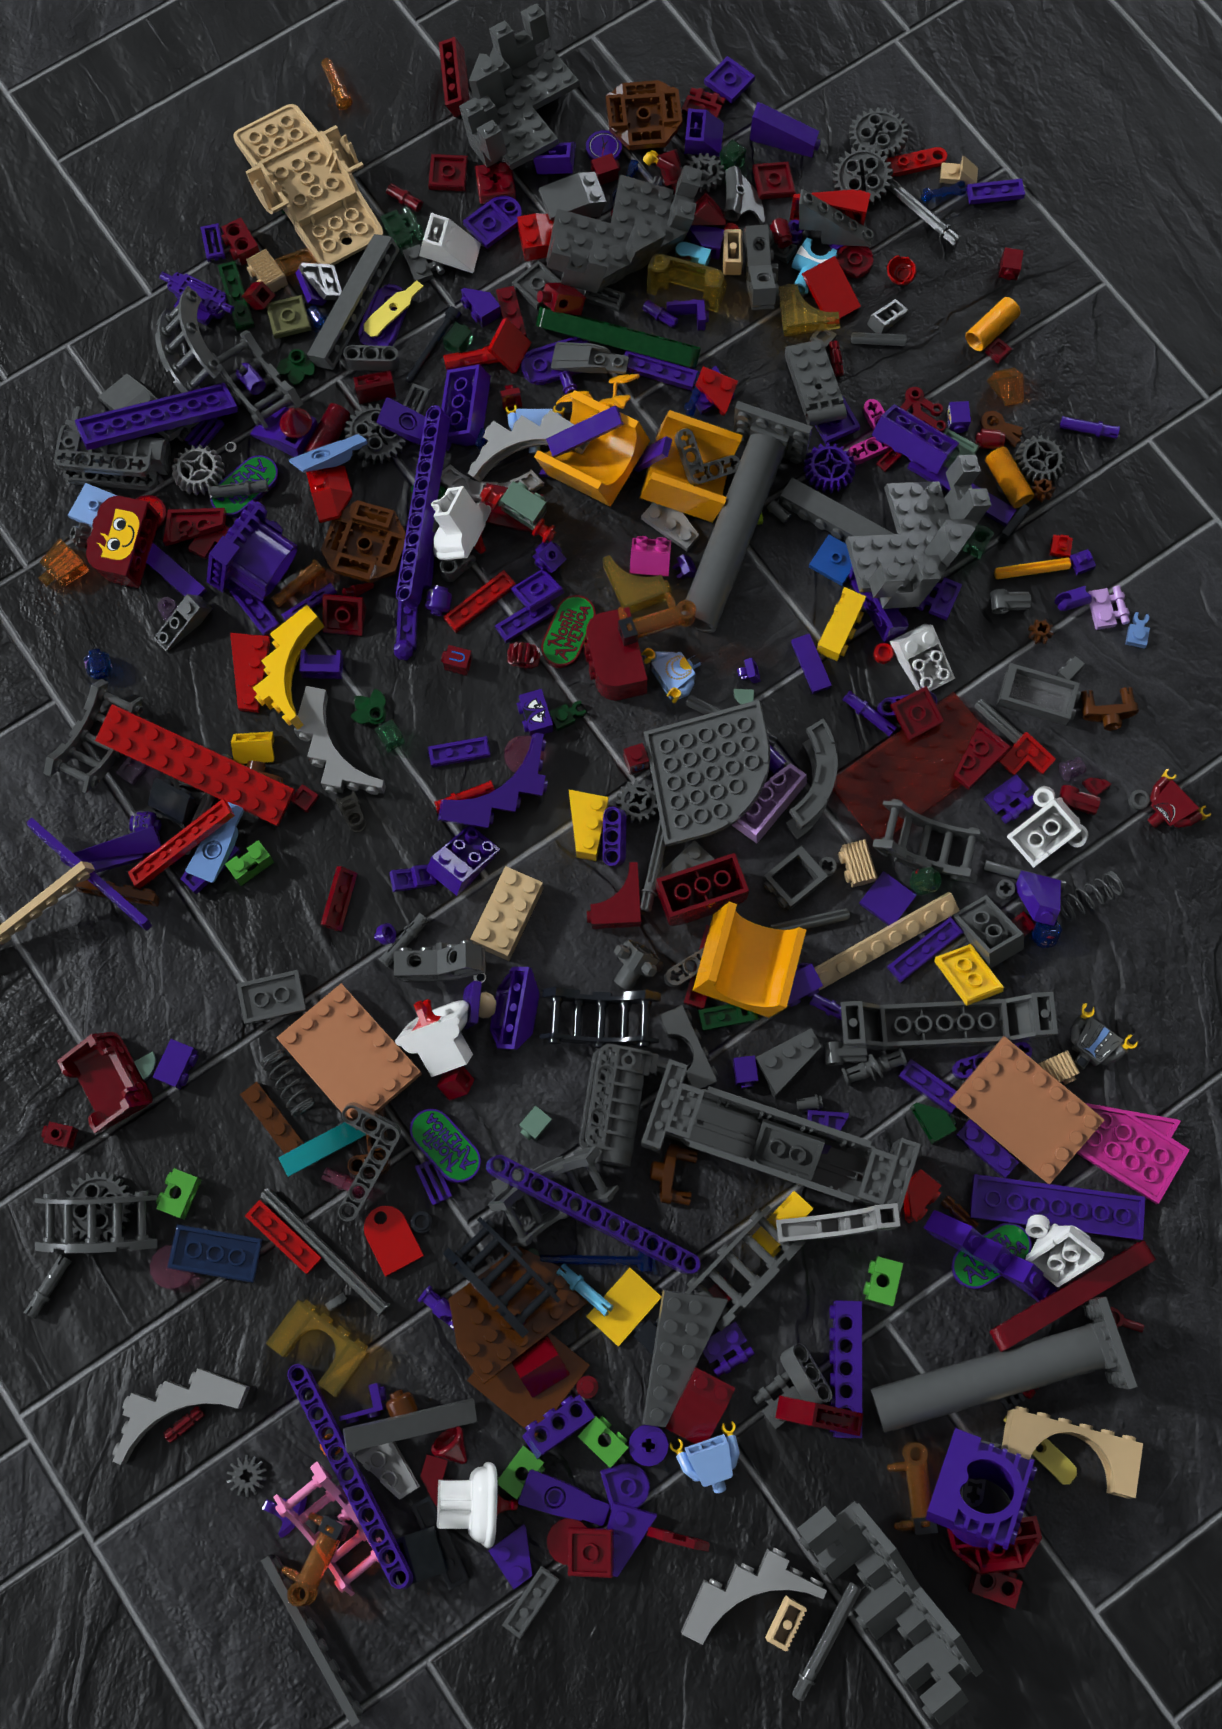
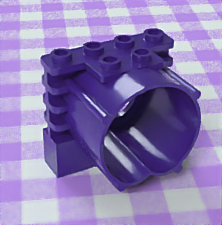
M251 500L248 503V509H244L241 512V516L235 520L233 526L228 529L227 534L221 537L209 553L207 583L223 593L233 581L263 601L290 568L298 551V545L282 535L283 529H281L277 522L267 519V510L263 504Z
M955 1428L927 1511L926 1520L949 1528L958 1539L968 1545L982 1548L988 1547V1550L991 1552L994 1551L995 1545H1001L1003 1549L1007 1550L1009 1544L1014 1545L1031 1490L1027 1488L1028 1480L1033 1481L1037 1468L1033 1467L1035 1460L1023 1458L1019 1453L1016 1455L1007 1452L1008 1449L1005 1448L1003 1450L994 1447L995 1444L983 1443L981 1442V1437ZM968 1479H986L1001 1487L1010 1498L1011 1503L1000 1512L993 1514L981 1513L972 1509L964 1502L960 1489L968 1482Z

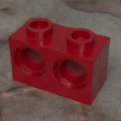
M241 217L221 227L223 231L221 237L225 245L231 247L230 253L233 259H238L241 266L247 263V259L260 252L256 241Z
M973 1570L968 1587L969 1592L1008 1607L1016 1608L1023 1581L1016 1579L1018 1574L1010 1571L988 1573L990 1581L986 1586H982L980 1584V1577L983 1574L979 1575ZM1009 1581L1011 1583V1591L1004 1594L1002 1592V1585Z

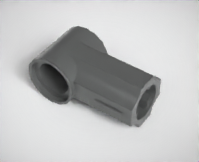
M996 589L990 592L991 609L994 614H1003L1009 610H1029L1031 607V594L1029 592H1008L1005 589Z
M843 1042L824 1043L825 1065L835 1066L843 1065L844 1063L867 1061L866 1048L847 1046Z

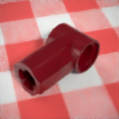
M1071 785L1061 786L1059 797L1063 798L1064 803L1071 811L1075 809L1092 815L1097 813L1100 797L1079 792L1078 788Z

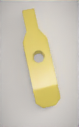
M416 280L405 291L395 293L364 323V331L371 337H378L395 318L410 306L413 297L424 286ZM396 307L397 310L392 311L391 308Z
M1047 1438L1040 1443L1043 1446L1042 1452H1038L1035 1449L1032 1455L1061 1484H1071L1077 1476L1076 1466Z

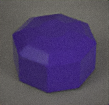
M399 640L394 645V655L400 660H408L413 655V644L408 640Z

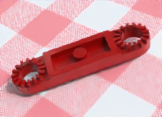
M934 147L895 156L894 158L890 157L886 161L891 162L890 169H893V174L890 176L898 177L929 170L933 167H941L942 162H946L947 152L941 147ZM939 154L942 156V159L937 160L933 156Z

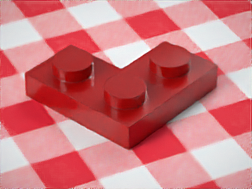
M1025 732L998 762L1012 775H1015L1026 762L1033 766L1040 774H1043L1056 758L1028 732Z

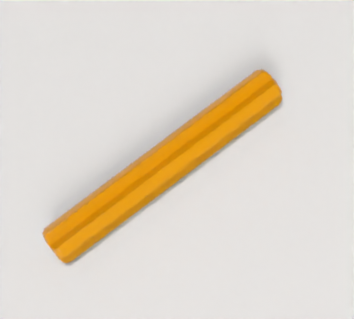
M1061 558L995 568L994 575L996 579L1067 570L1071 567L1070 558Z

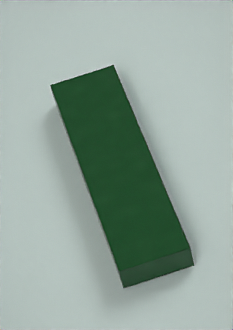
M236 261L217 265L228 303L234 306L232 317L237 332L255 327L249 304L242 297L245 291Z

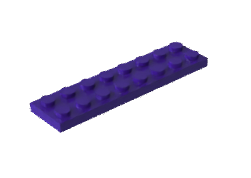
M221 383L76 419L75 424L86 449L90 450L238 412L226 384Z
M977 1174L972 1176L970 1218L1027 1225L1028 1219L1031 1216L1043 1215L1049 1219L1050 1226L1053 1224L1058 1226L1072 1225L1087 1234L1143 1240L1144 1196Z

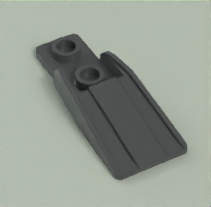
M557 342L551 369L582 373L611 372L626 374L629 357L611 354L608 348L596 344Z

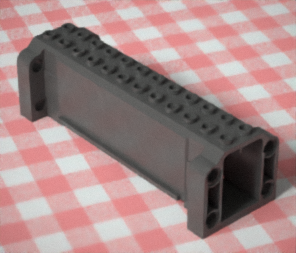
M669 1059L641 1142V1147L660 1153L664 1139L668 1137L684 1143L685 1146L851 1203L855 1201L869 1207L898 1203L900 1215L921 1144L901 1138L893 1143L890 1153L878 1150L871 1146L872 1141L710 1086L708 1090H701L684 1084L688 1065ZM763 1119L824 1139L825 1144L831 1146L827 1154L820 1155L812 1181L800 1178L798 1174L791 1175V1172L785 1173L759 1164L756 1160L750 1161Z

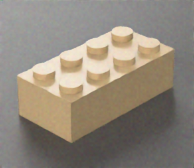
M505 866L470 938L473 944L482 945L485 951L510 961L544 889L543 882Z

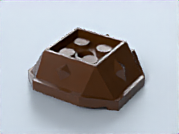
M654 80L622 83L606 95L609 132L629 150L666 147L682 126L679 89L670 87L664 82Z
M355 501L351 506L342 510L339 519L331 521L321 548L325 560L333 573L368 583L395 575L402 559L406 532L395 511L366 502ZM363 545H369L368 548H361Z

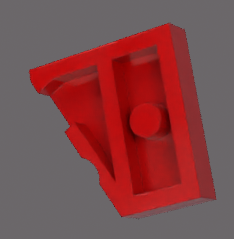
M703 366L695 386L701 393L706 395L711 404L714 403L720 410L719 413L725 416L738 381Z

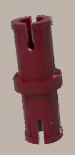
M393 183L387 187L386 194L397 199L400 204L409 206L416 212L421 210L423 201L412 196L408 190H403Z

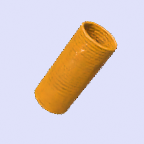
M1004 297L966 332L965 336L968 344L977 351L985 349L1020 316L1021 311L1017 302L1010 297Z
M1000 447L986 457L985 462L1013 508L1023 506V504L1028 503L1034 497L1032 489L1007 447Z

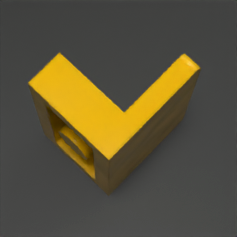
M274 732L233 734L231 747L234 761L240 764H247L248 761L274 762Z

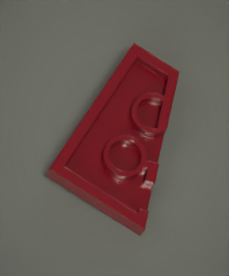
M225 508L168 510L163 539L165 547L224 529L227 514Z
M979 722L974 736L971 738L969 746L954 774V779L970 790L1010 750V746Z

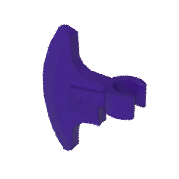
M307 1496L292 1508L298 1515L304 1512ZM266 1499L262 1509L281 1519L282 1526L278 1534L280 1538H283L294 1529L295 1525L286 1516L282 1518L275 1508L277 1506L276 1503Z

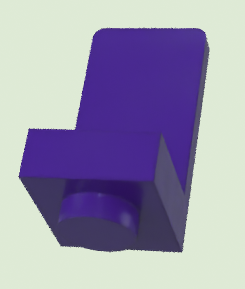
M692 299L690 301L674 300L667 302L666 312L671 315L696 314L697 329L705 330L706 322H709V311H705L704 300Z
M380 1383L368 1385L373 1408L339 1416V1420H345L346 1424L359 1421V1416L367 1414L368 1418L380 1416V1411L385 1410L384 1400L387 1399L384 1386L380 1387Z

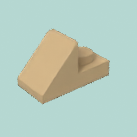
M962 156L960 164L942 162L940 183L975 184L977 183L978 168L965 156Z

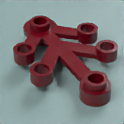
M918 387L909 388L905 393L906 401L900 408L907 411L912 406V415L943 433L946 429V423L943 420L936 421L921 410V406L930 410L933 416L938 417L942 414L943 406L939 403L933 404L924 398L922 389Z

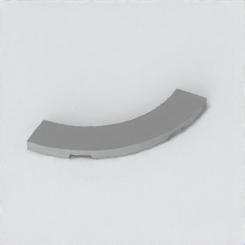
M451 464L442 470L440 482L446 488L464 486L471 498L481 502L480 494L486 487V483L509 488L513 481L517 484L521 482L529 488L528 491L533 493L544 486V482L533 470L506 483L478 482L460 473Z

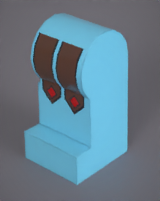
M688 242L677 244L675 252L676 261L679 264L697 267L698 273H705L710 261L711 249Z

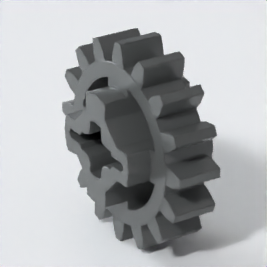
M699 153V158L692 156V161H687V166L703 170L699 187L700 192L703 189L710 192L711 187L716 190L717 185H721L722 179H724V166L721 165V160L715 161L716 156L714 155L710 158L709 153H706L705 157Z
M635 780L634 785L627 782V788L622 786V793H617L619 800L616 801V806L625 811L626 819L630 817L631 823L635 819L638 820L639 824H641L642 819L649 822V815L655 817L656 813L654 810H658L655 790L652 791L653 785L645 786V780L641 784H638V781ZM629 794L630 799L625 803V798ZM652 801L650 808L647 810L646 804Z

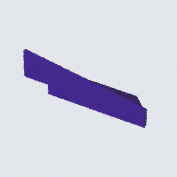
M154 826L73 854L81 861L91 863L95 868L94 872L98 873L144 860V854L153 853L162 844L159 832ZM61 857V861H62L65 865L70 866L71 868H73L68 862H66V861Z

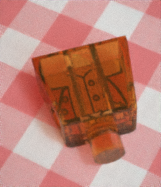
M59 539L41 559L40 563L46 571L38 579L46 587L54 580L62 587H65L90 570Z

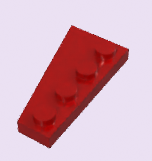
M230 633L239 711L259 713L260 703L255 698L257 693L253 687L265 678L263 669L266 667L261 660L268 656L271 639L269 636Z

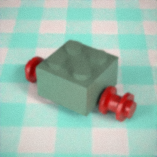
M514 481L505 494L503 492L495 493L492 485L482 490L480 494L482 503L488 501L492 504L493 510H496L498 506L501 507L502 511L533 530V536L538 534L542 536V542H551L557 533L554 531L555 526L548 527L544 524L545 520L543 517L547 510L543 496L538 493H531L526 485L521 482L517 484Z

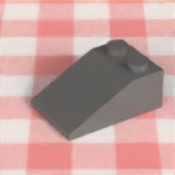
M595 172L576 173L539 188L540 196L550 220L555 219L557 209L586 217H600L607 202Z
M128 374L124 375L98 396L99 400L110 411L157 399L145 386Z
M987 895L952 915L958 926L963 930V934L969 943L973 945L990 969L1024 949V934Z

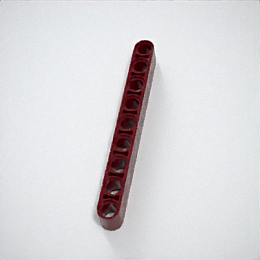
M1142 1240L991 1329L989 1333L1000 1352L1155 1261L1156 1258L1145 1240Z

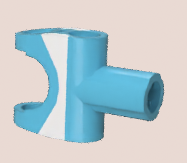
M806 238L800 246L792 263V268L800 271L793 288L796 292L803 295L808 294L809 288L802 273L833 256H837L838 250L832 248L826 255H815L811 251L813 240Z

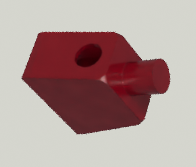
M546 283L544 291H538L537 301L544 303L554 312L572 315L582 314L586 297L572 286L561 283Z

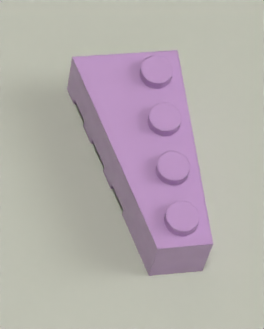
M791 763L765 783L752 807L732 826L755 843H758L807 784V774Z

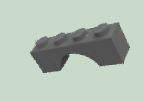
M683 1005L660 1014L659 1020L667 1038L683 1040L692 1051L693 1062L685 1075L688 1084L701 1090L716 1085V1078H719L715 1067H711L707 1060L710 1059L706 1047L702 1048L699 1043L701 1036L697 1028L693 1029L690 1023L693 1019L689 1010H684Z

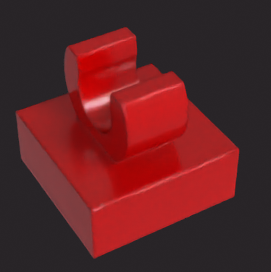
M1062 534L1060 536L1053 535L1049 555L1069 558L1073 538Z

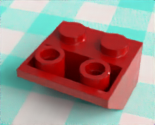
M921 1169L911 1177L903 1202L905 1220L908 1223L914 1220L916 1222L921 1220L928 1211L925 1208L927 1204L934 1203L941 1194L938 1190L942 1185Z

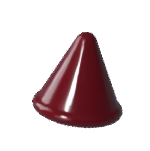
M289 408L280 419L281 431L290 438L303 437L312 427L311 416L307 411L300 408Z
M457 1426L443 1431L435 1439L431 1447L432 1454L459 1464H465L467 1462L463 1429Z

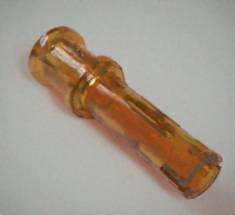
M329 58L323 59L321 66L331 85V94L336 99L337 107L341 110L349 108L352 105V99L347 95L346 86L341 83L332 60H329Z
M313 559L312 564L304 570L301 569L298 573L299 575L271 597V599L280 608L306 585H311L316 577L321 573L324 574L326 571L316 559Z

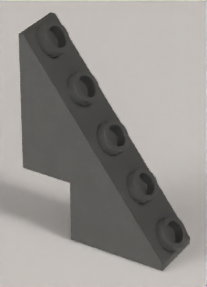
M801 189L799 230L821 231V244L871 247V241L874 236L872 230L806 190Z

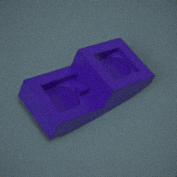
M428 864L416 865L409 869L391 870L389 872L393 892L435 885L436 878L426 871Z

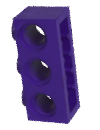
M571 1395L561 1402L562 1407L557 1411L552 1408L543 1415L544 1420L539 1423L535 1420L525 1427L527 1431L522 1437L536 1459H539L594 1419L595 1416L580 1395L575 1398ZM570 1408L577 1409L580 1416L574 1417L570 1412ZM553 1420H557L561 1423V1430L554 1428L552 1424ZM541 1433L544 1436V1442H538L534 1434Z

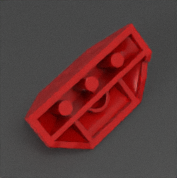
M339 465L306 472L319 522L323 523L339 519L342 510L353 495L345 466Z

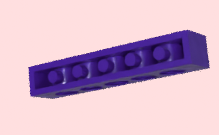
M835 1300L829 1308L830 1319H833V1328L829 1330V1339L833 1341V1350L829 1352V1362L833 1364V1373L829 1374V1385L833 1386V1396L829 1406L841 1409L848 1408L850 1411L862 1413V1301ZM843 1317L848 1318L851 1322L848 1330H844L840 1326V1320ZM842 1340H847L851 1344V1348L847 1353L840 1349ZM843 1362H847L851 1367L848 1375H843L840 1371V1365ZM843 1385H847L851 1389V1394L848 1398H843L840 1394V1388ZM862 1426L860 1436L829 1430L833 1432V1437L862 1438Z

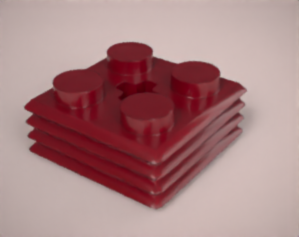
M506 162L495 163L489 167H486L485 164L475 166L480 204H485L497 196H509L516 200L513 170L509 168Z

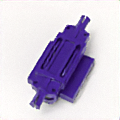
M163 271L161 272L159 278L168 282V290L174 293L178 299L174 309L179 304L182 292L187 286L194 290L202 299L197 311L198 322L207 326L212 318L221 319L226 312L232 314L234 311V306L226 303L227 299L224 292L188 274L182 275L176 272L171 276Z

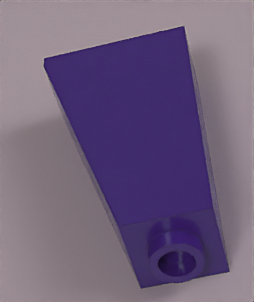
M757 102L752 116L750 141L813 157L814 151L819 150L821 140L818 139V130L765 104Z

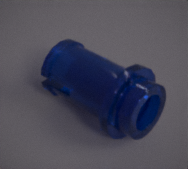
M311 306L307 310V315L314 322V327L321 330L327 318L321 314L317 306Z

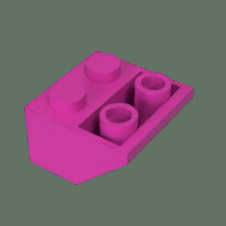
M646 536L633 538L630 573L669 576L671 540L663 537L648 539Z

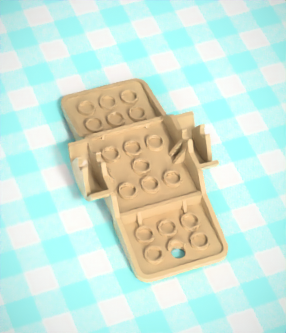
M288 104L235 131L233 136L235 143L252 166L251 169L246 171V174L258 199L270 214H274L282 209L293 223L295 231L318 264L335 265L366 249L374 234L383 235L382 226L359 191L352 175L353 172L363 168L364 164L362 162L359 163L352 143L348 142L346 134L341 137L336 125L325 131H317L297 105ZM350 238L352 242L349 245H344L342 240Z

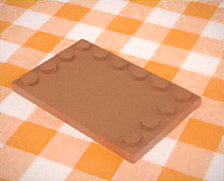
M342 983L276 1037L341 1113L346 1105L352 1102L378 1113L422 1075L415 1064ZM350 1108L347 1110V1115L352 1119L357 1118L358 1112L356 1109Z
M1005 1036L1001 1038L949 1099L952 1104L1047 1184H1051L1104 1122L1100 1115Z

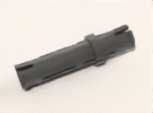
M267 479L260 481L245 480L242 483L208 487L210 499L245 494L251 496L253 493L269 491Z
M419 913L408 927L405 926L403 928L404 931L378 960L389 968L394 961V951L406 948L413 939H417L419 932L429 923V920Z
M61 1254L59 1255L38 1291H34V1297L23 1313L28 1314V1316L34 1319L37 1318L44 1304L49 1302V1296L72 1262L70 1259Z

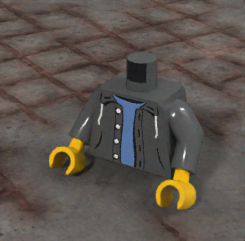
M1087 1003L1082 1005V1014L1077 1016L1071 1026L1072 1050L1079 1054L1074 1063L1082 1070L1086 1068L1089 1062L1094 1066L1099 1064L1108 1065L1116 1062L1129 1051V1048H1135L1139 1042L1130 1044L1128 1039L1133 1035H1128L1125 1043H1122V1038L1092 1017L1095 1012L1094 1007L1091 1012L1084 1011Z

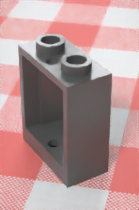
M800 846L764 875L763 886L769 893L773 892L777 897L776 901L783 909L786 907L790 911L826 882L828 875L807 851ZM796 859L815 881L791 899L773 877Z

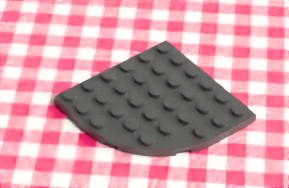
M760 700L644 732L661 827L667 847L706 837L726 829L744 816L759 797L765 785L770 766V744Z

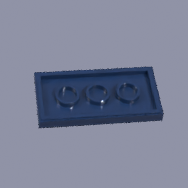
M177 1225L167 1268L254 1283L263 1239Z

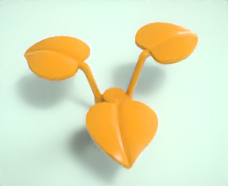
M623 374L611 378L609 383H614L613 397L602 399L598 402L608 407L617 406L624 409L631 396H617V386L620 383H627L638 379L640 374ZM577 391L593 399L589 391ZM573 392L562 396L556 402V406L561 402H572L570 396Z

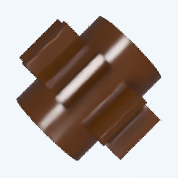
M1045 478L1039 482L1034 480L1031 487L1034 493L1033 500L1036 499L1041 503L1045 499L1051 500L1052 494L1055 491V487H1052L1051 484L1052 480L1049 481Z
M1036 619L1034 625H1030L1028 628L1031 631L1028 638H1032L1035 644L1038 642L1046 644L1048 638L1053 636V633L1050 632L1053 625H1049L1046 619L1044 621Z

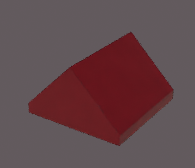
M705 193L696 202L694 220L691 225H726L724 211Z
M390 370L353 377L359 404L383 400L387 397H396Z
M323 594V632L362 636L366 615L363 597Z
M548 1336L541 1339L512 1362L532 1398L570 1375Z

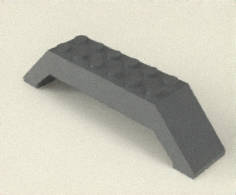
M1053 992L1031 993L1008 999L980 1000L967 1006L963 1001L886 1005L862 1001L840 1003L844 1045L879 1051L898 1050V1048L906 1050L996 1045L1003 1036L1012 1043L1058 1034Z

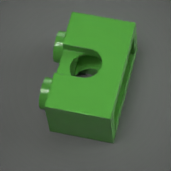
M259 840L247 848L249 852L241 858L235 856L225 863L241 886L274 863ZM258 863L256 868H254L251 871H248L250 866Z
M174 1168L173 1172L167 1175L165 1184L168 1186L165 1193L161 1192L156 1201L158 1205L156 1209L185 1220L202 1179ZM180 1188V1197L174 1199L172 1196L174 1189Z
M879 1256L875 1257L874 1261L871 1260L868 1273L872 1274L870 1282L866 1281L863 1294L866 1295L865 1300L893 1307L903 1263ZM879 1275L886 1278L887 1284L885 1287L878 1286L876 1279Z
M595 1416L578 1437L611 1468L629 1448L626 1445L628 1440L619 1431L614 1434L609 1429L611 1424L603 1416L600 1419ZM603 1433L611 1437V1443L606 1447L601 1446L598 1442L599 1436Z
M523 1445L499 1477L498 1485L517 1500L521 1495L526 1479L520 1480L516 1476V1470L519 1467H524L528 1470V1473L531 1469L542 1473L545 1470L542 1466L545 1461L541 1458L536 1459L532 1451Z

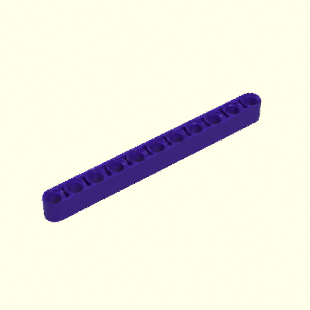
M436 405L431 406L425 416L396 589V598L411 609L416 608L421 602L434 524L433 516L435 510L431 503L438 500L450 427V417Z
M496 1155L486 1163V1170L491 1176L680 1273L691 1274L697 1272L700 1268V1259L695 1254L503 1155ZM495 1160H499L502 1163V1170L500 1172L493 1168ZM514 1170H518L521 1173L522 1177L519 1182L513 1179L512 1174ZM533 1180L539 1181L541 1185L538 1192L532 1188ZM553 1190L559 1192L560 1197L558 1201H554L551 1197ZM573 1199L579 1204L577 1211H573L570 1207ZM592 1209L598 1214L596 1221H593L589 1216ZM611 1219L615 1220L617 1225L614 1231L609 1228V1221ZM629 1229L635 1232L636 1236L633 1241L628 1238ZM648 1239H652L654 1242L652 1250H649L647 1247ZM668 1248L673 1252L671 1260L666 1257V1250ZM687 1258H689L692 1262V1266L689 1270L685 1267L684 1264Z
M301 1364L291 1366L287 1374L288 1380L389 1583L396 1589L410 1587L413 1582L412 1571L352 1452H346L344 1436L312 1372ZM303 1370L304 1377L300 1381H297V1372ZM312 1389L314 1396L311 1400L307 1401L305 1394L308 1390ZM323 1409V1417L320 1420H316V1411ZM332 1428L334 1435L330 1440H326L325 1433L328 1429ZM342 1448L344 1455L337 1461L335 1459V1452ZM352 1468L354 1476L351 1480L347 1481L345 1473L348 1469ZM358 1489H363L364 1497L362 1500L357 1501L355 1493ZM369 1509H372L374 1511V1518L372 1521L367 1522L365 1514ZM382 1529L385 1533V1538L382 1542L378 1543L375 1535ZM392 1550L395 1553V1560L389 1564L386 1561V1554ZM403 1571L406 1575V1580L402 1585H399L396 1581V1576L399 1572Z

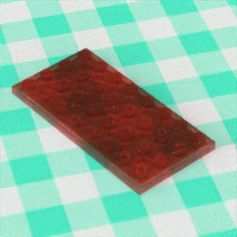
M955 692L936 704L945 722L911 740L907 739L901 729L836 776L833 791L873 840L885 837L891 811L883 805V801L901 800L907 807L921 815L962 785L954 779V774L969 746L971 738L974 736L979 721ZM899 816L894 834L903 827L904 819Z

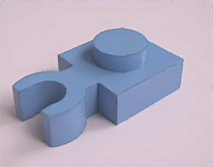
M1138 612L1134 614L1132 618L1133 624L1128 626L1126 645L1146 648L1150 628L1144 626L1149 620L1148 614L1145 615L1144 620L1138 619Z

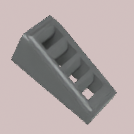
M894 299L871 314L867 325L875 333L884 334L903 318L909 310L898 300Z

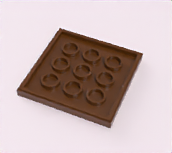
M551 1333L547 1336L550 1338L570 1375L537 1396L531 1397L512 1363L485 1384L480 1381L474 1372L467 1380L523 1428L535 1420L538 1423L544 1420L543 1415L552 1408L556 1410L590 1366Z

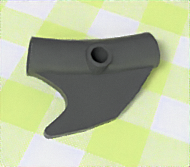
M729 167L725 171L726 203L723 213L725 219L735 222L744 213L751 212L760 224H764V208L757 191L741 174L739 167Z

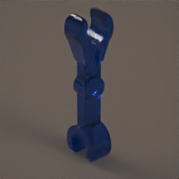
M634 159L630 161L627 177L635 175L638 170V161ZM617 189L613 191V200H615Z
M959 181L950 187H942L940 189L932 190L931 188H925L921 198L926 202L933 197L946 196L947 194L962 196L966 194L967 188H959L964 187V181Z
M698 371L696 374V382L701 371ZM696 386L692 391L689 402L684 407L685 411H687L686 415L689 416L694 415L696 402L701 395Z

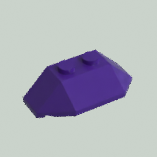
M512 967L510 973L497 988L495 997L496 1009L494 1015H492L490 1031L498 1049L517 1050L533 1034L540 993L532 968Z

